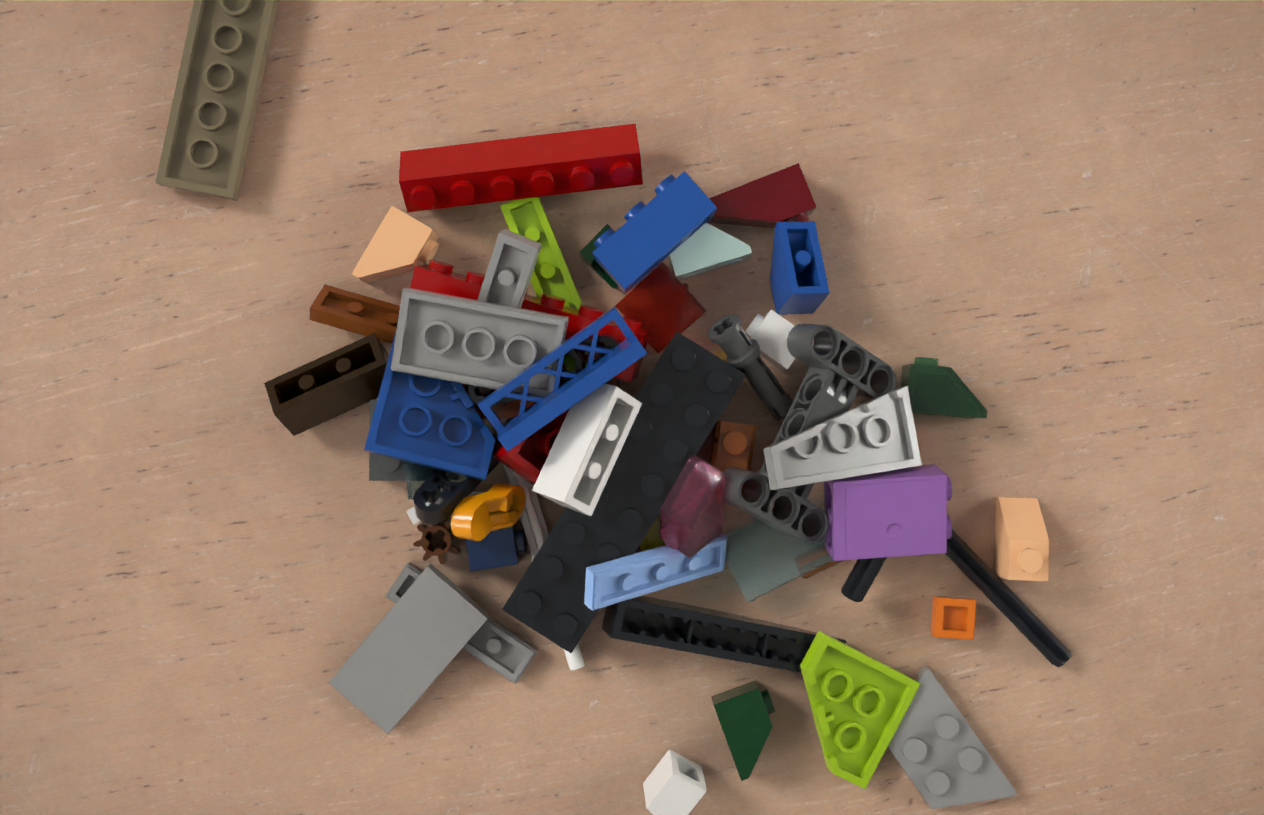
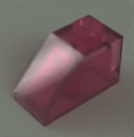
M695 455L688 459L660 509V538L666 545L672 549H677L688 558H691L722 533L725 474Z

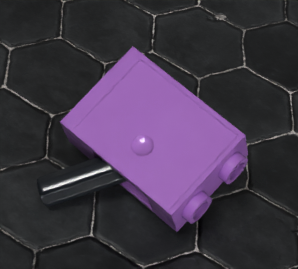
M935 464L824 482V512L829 519V529L825 536V549L834 561L857 560L841 588V593L854 602L863 601L887 557L947 553V539H950L952 536V524L950 517L947 515V501L952 498V484L947 474Z

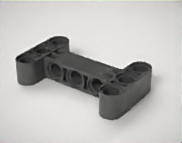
M798 324L794 326L787 337V348L794 358L808 366L809 369L773 444L849 411L855 396L875 399L895 390L897 382L894 370L890 365L829 325ZM765 461L759 473L731 467L724 470L719 476L717 492L723 501L781 534L814 544L824 539L828 532L829 519L827 514L821 508L807 501L814 483L770 490ZM745 483L744 491L741 494L742 486Z

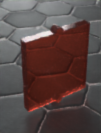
M663 262L615 305L624 317L641 322L640 329L650 331L648 343L657 354L670 343L676 332L681 334L706 312L704 307L687 290L689 288L688 284L681 283Z

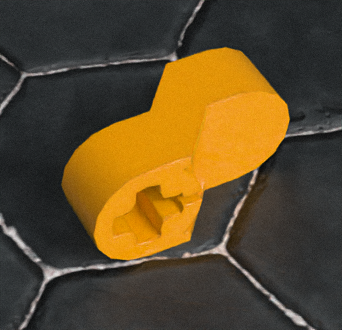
M496 483L487 492L465 497L456 506L452 514L451 530L453 535L457 538L481 541L490 531L513 526L521 517L525 508L526 498L524 489L517 485Z

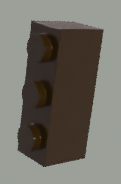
M373 333L265 382L274 415L295 436L368 403L370 400L378 398L389 353L376 334Z

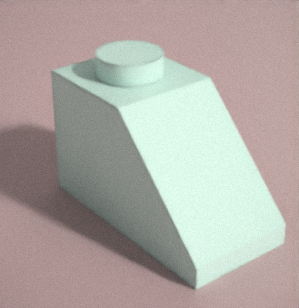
M705 223L667 258L674 281H679L749 259L752 251L750 245Z

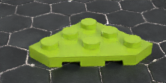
M819 630L800 668L826 766L834 775L866 789L921 683Z

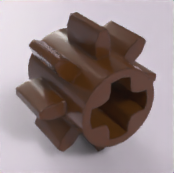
M451 519L446 523L432 524L431 527L425 524L417 526V529L423 535L413 545L417 547L422 546L426 551L423 556L424 561L432 556H438L440 564H444L447 562V551L456 555L461 553V549L455 545L456 540L459 538L452 533ZM442 530L446 533L443 540L447 545L443 544L436 548L433 545L435 538L431 534Z

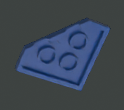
M395 332L364 451L484 481L487 476L495 438L489 428L483 423L461 383L391 370L396 337Z

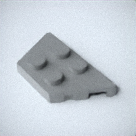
M927 666L922 667L917 674L919 676L917 681L921 685L892 737L888 749L931 809L1008 798L1016 795L1017 792L931 670Z

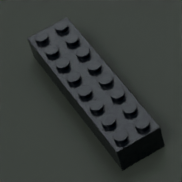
M676 332L635 397L642 405L592 516L565 508L502 610L569 653H572L599 610L592 611L584 604L586 567L635 553L746 374L684 335Z

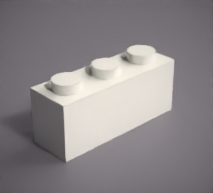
M603 384L573 405L566 415L532 491L558 505L592 516L642 403L617 386Z

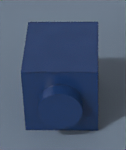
M516 523L511 527L490 531L481 541L466 539L470 572L517 565L522 561L521 554L527 553L524 530L517 531Z

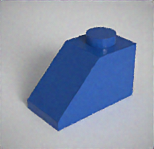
M778 222L775 226L770 284L775 311L779 315L813 314L830 293L815 222Z

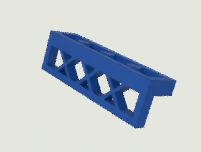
M613 307L478 402V406L496 429L497 439L508 452L648 353L617 309ZM612 320L616 322L627 338L614 348L596 346L599 330ZM592 335L591 345L581 343ZM573 348L589 351L587 367L580 372L562 370L564 354ZM595 352L604 353V355L593 362ZM558 359L556 369L547 368V366ZM537 373L555 375L553 391L546 396L527 394L530 378ZM561 376L570 378L559 386ZM524 383L522 393L513 392L514 389ZM503 397L521 399L519 415L506 424L501 421L491 407ZM526 400L536 402L525 410Z

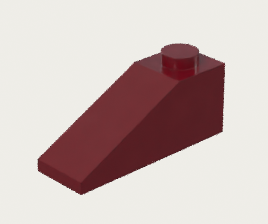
M797 163L709 198L717 207V210L707 223L775 228L778 222H809L808 215L812 214L816 209V205L801 167Z

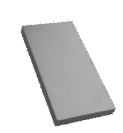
M405 287L402 289L391 370L497 390L565 342L569 317ZM558 359L547 366V368L556 369ZM537 373L531 377L527 394L538 396L549 394L553 391L555 375ZM524 383L514 389L513 392L522 393Z
M430 563L328 683L389 734L486 622L490 614Z

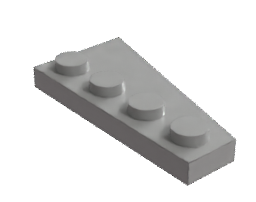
M908 386L895 389L763 449L770 490L922 466Z

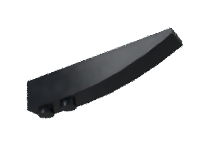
M639 596L606 606L602 629L614 639L802 673L800 665L817 634L816 632L646 596ZM833 637V638H835V639H837V640H839V641H841V642H843V643L846 644V640L841 639V638H837V637Z

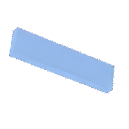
M717 530L586 567L584 604L593 611L724 571L727 535Z

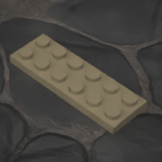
M194 0L156 183L160 186L234 201L238 200L280 0Z

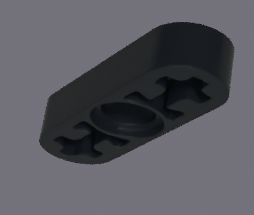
M492 434L493 437L495 438V444H494V448H495L496 445L498 444L499 440L497 439V437H496L494 434ZM491 456L487 476L500 462L493 456ZM436 469L414 493L413 501L417 518L427 524H438L445 521L453 513L456 506L465 497L469 496L483 480L468 477L462 482H451L447 479L452 474L451 472ZM440 498V504L438 505L435 502Z

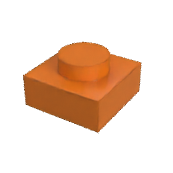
M933 595L930 635L939 638L974 640L976 600L973 598Z

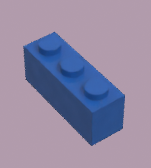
M685 171L677 178L672 174L665 178L654 190L657 193L656 197L646 205L642 201L637 203L624 216L627 222L616 232L612 228L608 229L594 242L597 248L592 252L594 260L625 294L716 213L717 207Z

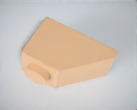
M391 206L354 268L352 275L368 283L414 271L415 266H420L423 262L428 264L433 259L439 247V243L436 242L439 235L430 227Z
M996 497L994 573L1001 578L1007 580L1048 581L1049 538L1037 498Z

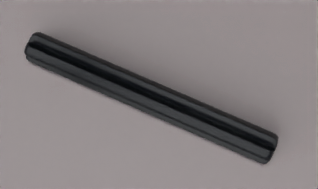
M952 529V536L950 539H947V553L945 554L1052 665L1056 667L1063 666L1071 658V651Z

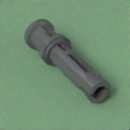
M730 314L721 318L710 328L708 332L709 339L713 343L720 345L727 355L726 361L728 364L746 374L745 378L765 403L774 419L780 421L782 418L784 420L793 401L762 360L759 344L756 340L750 339L741 327L742 321L738 315Z

